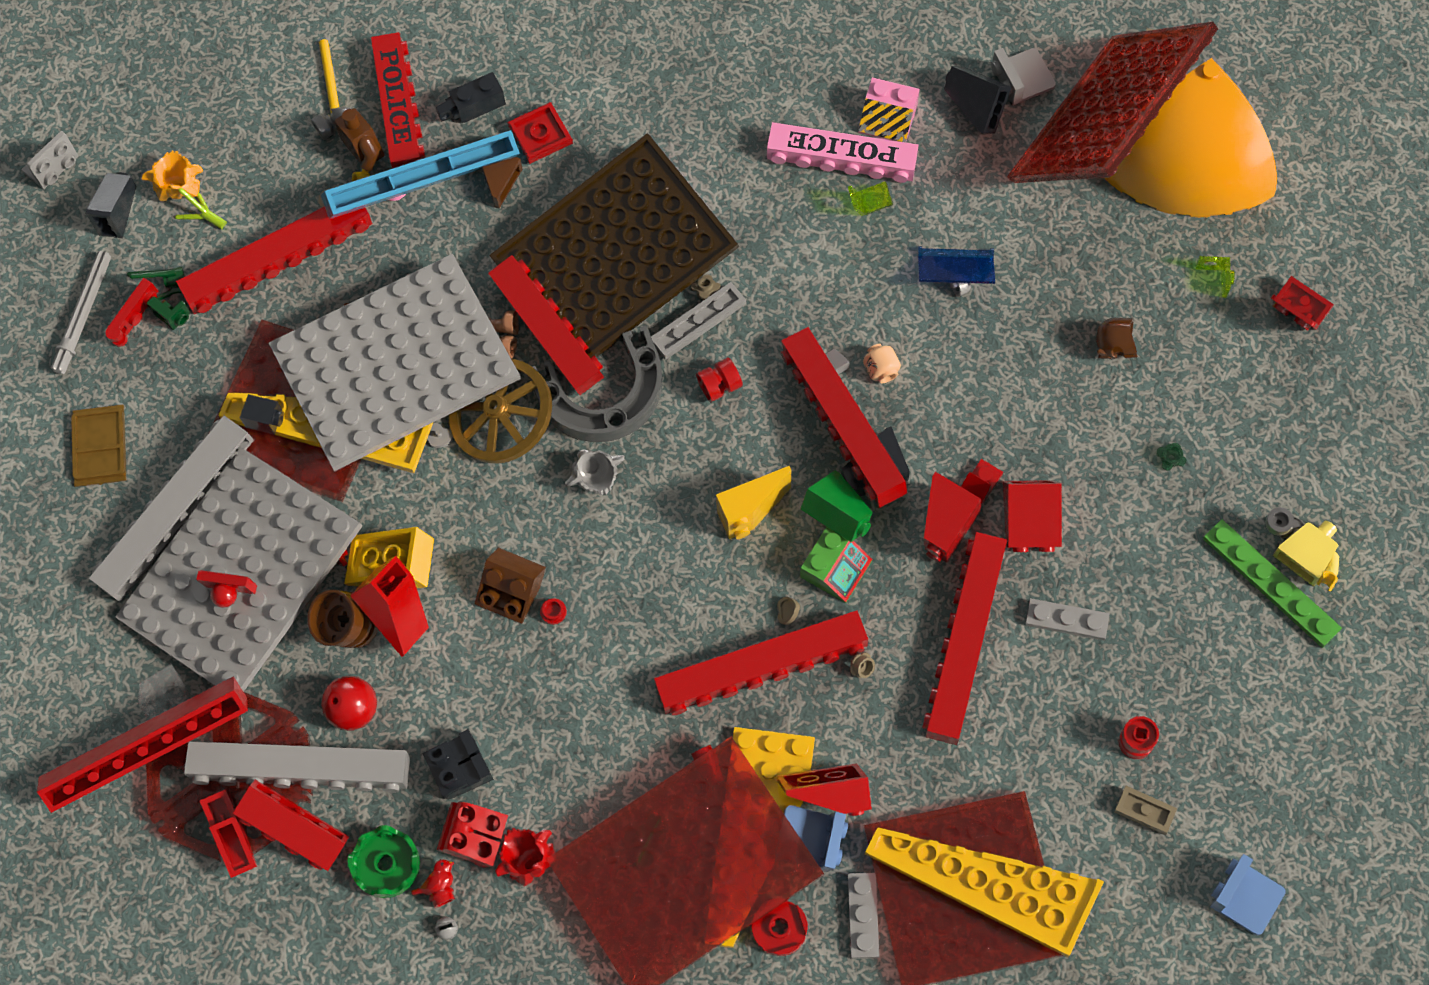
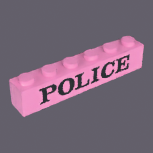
M773 122L767 145V159L776 164H784L785 162L795 163L802 168L814 166L828 172L841 170L849 175L867 174L874 179H881L883 177L893 178L894 181L900 183L913 182L918 153V144Z

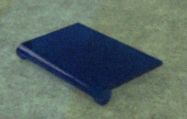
M918 246L919 282L995 284L994 248H990V250L932 249Z

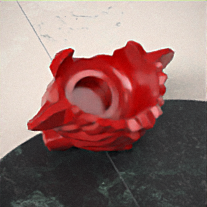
M516 828L508 830L507 834H504L503 846L499 853L502 862L495 870L496 876L510 874V879L517 881L525 887L532 883L534 877H540L544 874L545 870L558 860L553 844L547 843L552 832L550 830H542L539 833H535L529 829L516 830Z

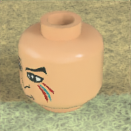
M875 344L867 350L868 354L864 357L863 364L873 381L887 383L898 376L901 363L891 346Z

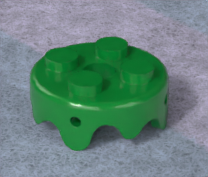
M381 825L358 838L353 852L348 856V867L354 882L365 893L377 898H391L402 894L414 883L419 873L420 856L417 847L407 834L391 826ZM381 858H392L393 865L389 870L382 871L379 869L378 863Z

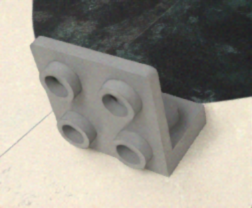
M60 131L21 170L41 188L45 189L48 185H53L66 168H71L79 156L67 135Z

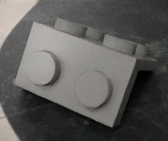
M1003 48L994 51L991 68L1001 83L1011 86L1008 97L1012 105L1055 88L1056 82L1037 49L1031 48L1009 58Z

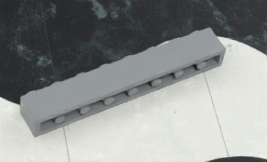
M225 415L220 420L215 421L210 428V433L204 440H200L195 445L190 457L179 464L176 474L171 480H167L161 486L160 493L156 498L145 505L142 515L137 521H133L127 527L123 538L115 542L103 562H99L93 568L89 579L120 602L172 541L219 475L237 454L239 448L242 447L246 450L251 445L254 439L248 432Z
M188 742L184 774L192 780V783L207 785L209 781H219V784L225 786H235L236 782H246V785L250 786L256 779L262 784L272 783L274 784L273 786L278 788H290V784L301 785L305 789H317V786L320 785L328 786L331 790H344L345 787H355L358 791L368 792L372 791V788H383L385 792L396 793L399 792V789H407L410 756L406 750Z

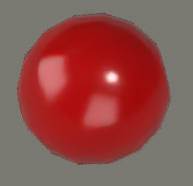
M348 675L334 679L326 687L322 696L321 706L323 715L328 723L340 730L353 731L363 728L372 720L376 712V693L371 684L358 676Z

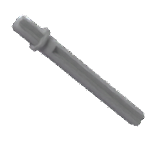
M100 250L95 256L61 343L55 348L57 353L51 365V369L55 373L64 374L71 357L76 355L74 350L111 260L108 252Z

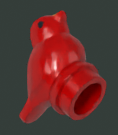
M446 859L438 860L434 865L432 873L423 885L412 890L411 894L428 895L429 901L433 903L434 908L455 899L453 895L454 890L450 886L453 882L451 869L454 862Z

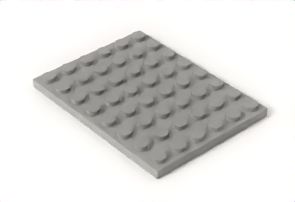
M453 254L269 342L334 471L521 379L518 370Z
M240 447L237 454L228 463L121 608L116 618L216 686L234 676L244 692L363 525ZM203 570L246 576L256 583V593L237 592V599L230 607L220 608L215 606L210 598L212 588H206L196 580L198 571Z

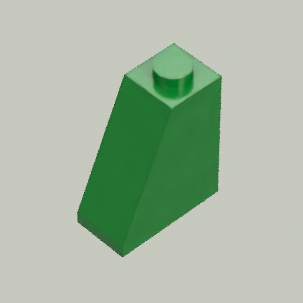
M836 470L807 489L800 510L850 542L859 536H865L871 527L869 520L873 512Z

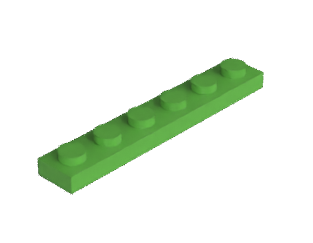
M1223 519L1203 537L1206 543L1322 648L1342 629L1340 625Z

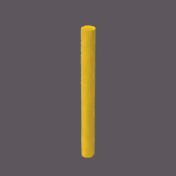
M322 39L319 41L330 113H332L331 109L338 108L339 102L328 40Z

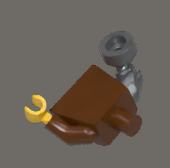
M355 108L331 109V115L324 116L318 114L312 118V125L323 140L332 136L333 129L337 128L340 139L360 162L362 171L353 172L352 181L369 177V171H372L375 162L385 156L373 129Z

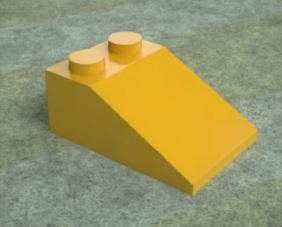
M790 466L716 494L717 513L729 539L734 537L742 539L748 536L750 531L754 530L791 489Z
M418 527L356 535L351 542L344 584L347 586H359L377 567L396 555L413 575L416 587L426 588L428 585L434 538Z

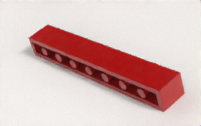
M324 206L176 282L194 315L205 313L213 305L221 301L231 300L236 293L242 290L253 289L258 282L266 278L272 279L285 268L296 267L303 259L311 255H320L325 248L333 244L339 245L343 243L348 236L354 233L365 232L373 223L366 208L329 219Z
M809 327L781 340L783 351L780 353L785 364L792 365L794 369L792 370L793 376L798 384L803 383L805 386L803 390L808 401L816 404L817 408L815 410L821 422L826 421L829 425L827 430L834 442L839 441L841 445L839 449L845 461L850 460L853 464L851 468L858 481L863 480L866 485L864 491L869 500H875L880 508L906 495L905 479Z
M976 532L975 539H969L965 555H969L970 559L968 565H962L959 579L964 580L963 588L956 589L953 603L958 604L956 614H950L947 628L952 629L950 638H944L941 653L946 654L944 663L938 662L935 678L940 679L938 688L932 687L928 702L934 704L932 713L925 714L922 726L923 729H927L926 738L953 745L958 744L1007 539Z
M858 610L656 677L654 678L655 686L665 714L679 715L687 711L686 707L695 704L698 707L706 706L712 703L713 698L719 696L729 698L736 695L739 689L748 687L749 690L756 689L763 685V681L772 678L774 681H780L789 676L788 673L799 670L800 673L807 672L814 668V664L823 661L824 664L833 663L839 660L840 655L849 653L850 656L860 654L865 650L864 647L868 646V637Z
M233 676L41 775L38 778L37 793L52 813L248 711L247 697Z

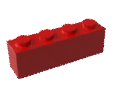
M256 779L249 786L233 812L234 815L238 816L239 822L249 827H256L261 830V834L271 841H279L285 845V849L294 855H302L308 859L310 865L319 870L325 869L328 871L349 838L348 835Z

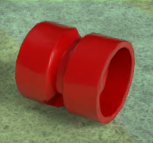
M729 357L715 363L714 369L707 367L696 373L699 386L710 403L723 397L724 391L731 393L743 387L740 374Z
M1136 716L1130 719L1125 724L1118 739L1122 753L1132 759L1147 757L1158 742L1159 729L1150 718Z

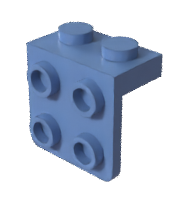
M792 805L787 806L780 829L775 853L776 858L781 861L825 872L834 870L836 866H839L842 858V850L839 847L841 838H845L848 829V823L845 822L846 814L834 812L828 815Z
M1243 854L1238 860L1233 858L1225 870L1228 877L1224 884L1219 881L1211 894L1215 899L1210 907L1258 936L1264 932L1285 895V889L1251 868L1250 865L1253 859Z

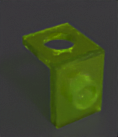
M885 181L861 191H857L851 185L848 186L854 210L861 216L893 205L889 188Z
M1199 256L1195 266L1196 270L1221 271V298H1227L1235 279L1234 270H1230V257ZM1207 262L1217 263L1215 265H1204Z

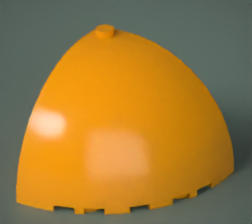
M1212 58L1186 74L1156 98L1119 137L1104 159L1099 171L1113 187L1121 193L1124 192L1136 199L1135 201L1140 204H1147L1157 208L1156 210L1168 214L1175 215L1177 213L1198 218L1221 214L1231 215L1233 212L1255 207L1275 195L1277 185V172L1273 152L1259 118L1237 85Z

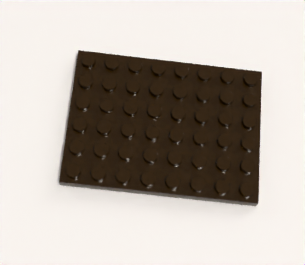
M647 133L489 256L497 266L511 255L514 256L517 262L522 259L530 269V272L527 274L532 281L536 278L545 289L541 294L546 300L550 297L559 308L556 312L560 319L563 317L567 318L574 328L570 332L575 339L579 336L589 347L585 352L591 358L594 355L598 357L623 337V333L637 327L739 248V245Z

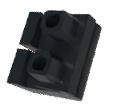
M469 729L459 733L460 736L453 740L446 741L422 753L443 798L446 797L448 800L494 780Z

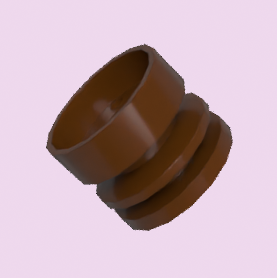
M326 590L318 594L312 601L308 611L307 624L310 634L317 642L325 646L361 648L373 640L378 628L352 599L350 595L353 592Z

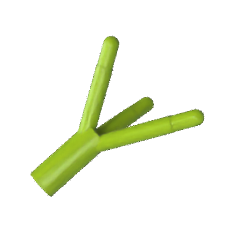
M179 188L178 191L202 214L176 215L175 219H206L219 229H223L227 221L209 210L200 193L196 196L199 200L198 203L183 188Z

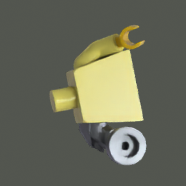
M1278 507L1272 509L1266 517V528L1269 532L1280 538H1288L1277 548L1273 556L1313 587L1316 583L1317 585L1324 583L1329 587L1328 591H1331L1338 581L1339 555L1335 552L1338 544L1331 539L1337 531L1335 525L1329 521H1323L1317 528L1309 522L1305 524L1302 520L1293 517L1292 513L1286 508Z

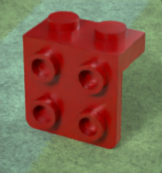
M1293 276L1288 279L1277 296L1273 294L1271 297L1275 302L1272 306L1285 316L1289 312L1296 316L1294 321L1307 331L1310 327L1316 330L1334 306L1333 303Z

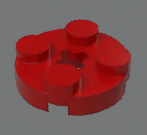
M782 898L772 899L762 904L752 922V934L756 944L765 953L775 956H787L796 952L805 942L808 931L807 918L803 910L798 905ZM777 920H780L782 924L788 925V928L784 929V934L782 935L772 931Z

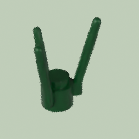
M182 267L127 273V276L131 279L163 277L165 287H171V289L158 295L157 299L159 301L173 294L181 293L176 281L185 277Z

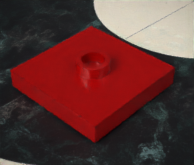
M551 102L507 122L529 164L573 144V139Z

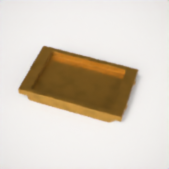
M124 405L74 410L71 417L74 486L102 485L105 483L127 481Z

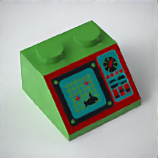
M826 527L801 566L800 578L846 603L873 559L854 541L850 542Z

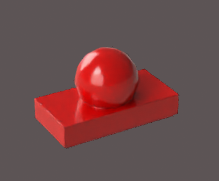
M200 570L196 578L206 588H212L210 598L214 605L220 608L230 607L237 599V592L255 594L257 589L256 583L246 576Z

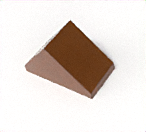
M518 157L483 167L485 179L496 208L500 209L523 170L521 159Z

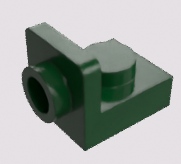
M154 296L147 302L152 314L172 330L184 325L191 313L184 301H181L175 308L167 301L163 300L161 302Z

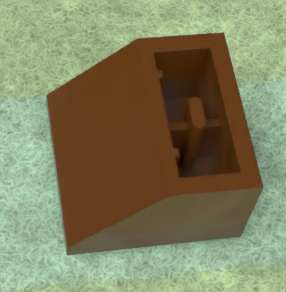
M498 547L486 559L475 605L523 624L541 587L546 567Z

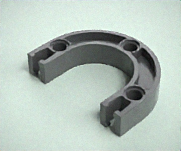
M646 325L639 328L640 336L638 337L640 342L645 340L646 346L635 349L631 342L632 332L629 331L622 334L625 348L636 372V378L628 396L612 407L594 410L575 404L563 392L551 360L544 362L545 371L543 373L545 376L550 375L551 381L546 383L550 393L556 395L552 399L550 423L562 433L581 441L608 442L630 435L649 420L660 401L663 379L660 358ZM644 359H650L652 361L651 363L646 365L640 363ZM536 388L534 393L540 405V395ZM614 420L622 421L619 426H612L610 424Z

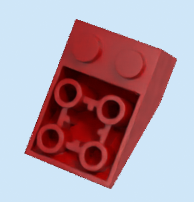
M396 555L377 567L350 595L401 657L409 651L429 628L413 575Z

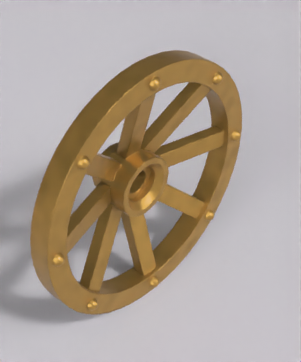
M511 359L516 369L531 377L532 381L505 396L508 388L507 385L497 390L494 395L491 393L485 396L486 400L484 402H473L449 414L450 429L456 443L463 451L479 461L497 464L509 462L523 456L540 441L549 425L552 413V397L548 384L539 372L523 361ZM536 388L538 389L540 410L511 405L515 400ZM484 411L463 433L461 412ZM511 414L537 418L535 426L525 439L509 419ZM489 420L486 451H482L473 447L468 441ZM498 423H502L517 443L516 446L504 451L495 452Z

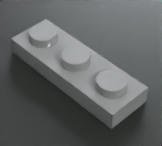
M1030 598L1025 626L1105 641L1110 613Z
M849 873L848 895L851 959L879 958L876 873Z

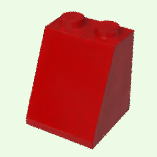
M936 471L932 476L924 532V547L928 551L926 553L928 557L936 562L943 560L947 563L981 512V499Z
M1055 480L1003 481L1006 546L1012 548V552H1028V547H1039V552H1054L1055 547H1062V483Z

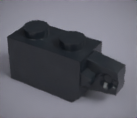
M491 72L450 90V97L445 99L444 103L436 106V111L441 122L451 118H460L462 123H466L506 105L503 89L494 73Z

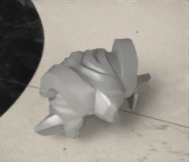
M580 450L577 454L578 460L572 464L571 477L565 482V485H579L586 491L607 495L611 491V486H613L618 474L617 465L624 461L625 456H611L601 450L594 452Z

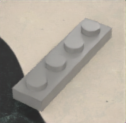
M732 282L728 283L654 334L651 338L655 348L665 360L746 305V299Z

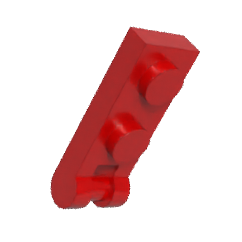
M145 278L141 280L106 329V337L117 347H122L127 343V335L141 321L142 314L148 307L147 302L153 296L157 298L159 290L152 282Z

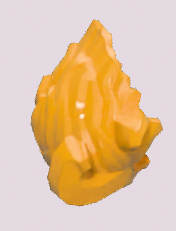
M172 150L152 165V170L143 173L142 180L152 182L153 191L156 192L159 201H167L169 197L181 199L184 196L178 191L179 188H183L192 197H196L200 190V181L195 179V176L202 173L203 169L199 165H191L185 156L179 154L178 151L174 152Z

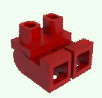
M451 802L437 850L466 859L480 867H492L500 842L495 840L502 839L508 815L467 802Z

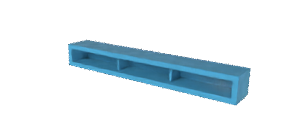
M510 130L326 190L321 194V198L328 217L331 219L483 169L484 166L516 157L520 153Z

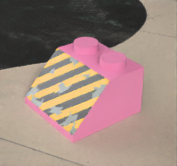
M872 78L866 95L858 133L906 143L918 105L920 89Z

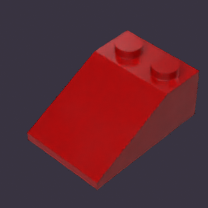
M857 763L777 776V782L786 796L843 814L848 813L850 816L862 815L864 811L872 810L868 776Z

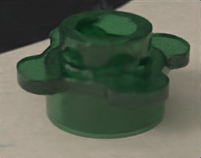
M1178 443L1159 447L1156 451V455L1162 461L1161 466L1166 471H1170L1175 466L1183 467L1186 464L1187 460L1183 456V450Z

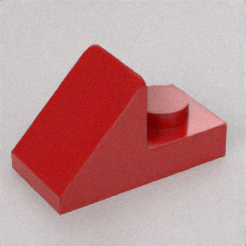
M981 459L975 469L967 474L961 487L979 497L982 506L1002 477L1003 471Z

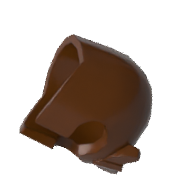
M1109 318L1100 324L1096 333V343L1099 349L1097 350L1098 358L1115 359L1117 355H1121L1124 358L1138 357L1132 336L1133 318Z

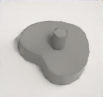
M433 423L427 439L431 447L442 448L449 445L454 437L450 429H444L441 424Z

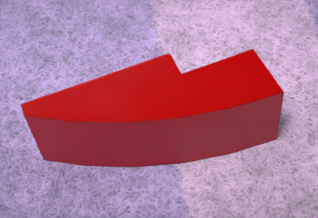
M228 788L201 799L200 803L210 824V831L230 877L233 878L257 867L243 824L238 821V816L233 814L236 807Z

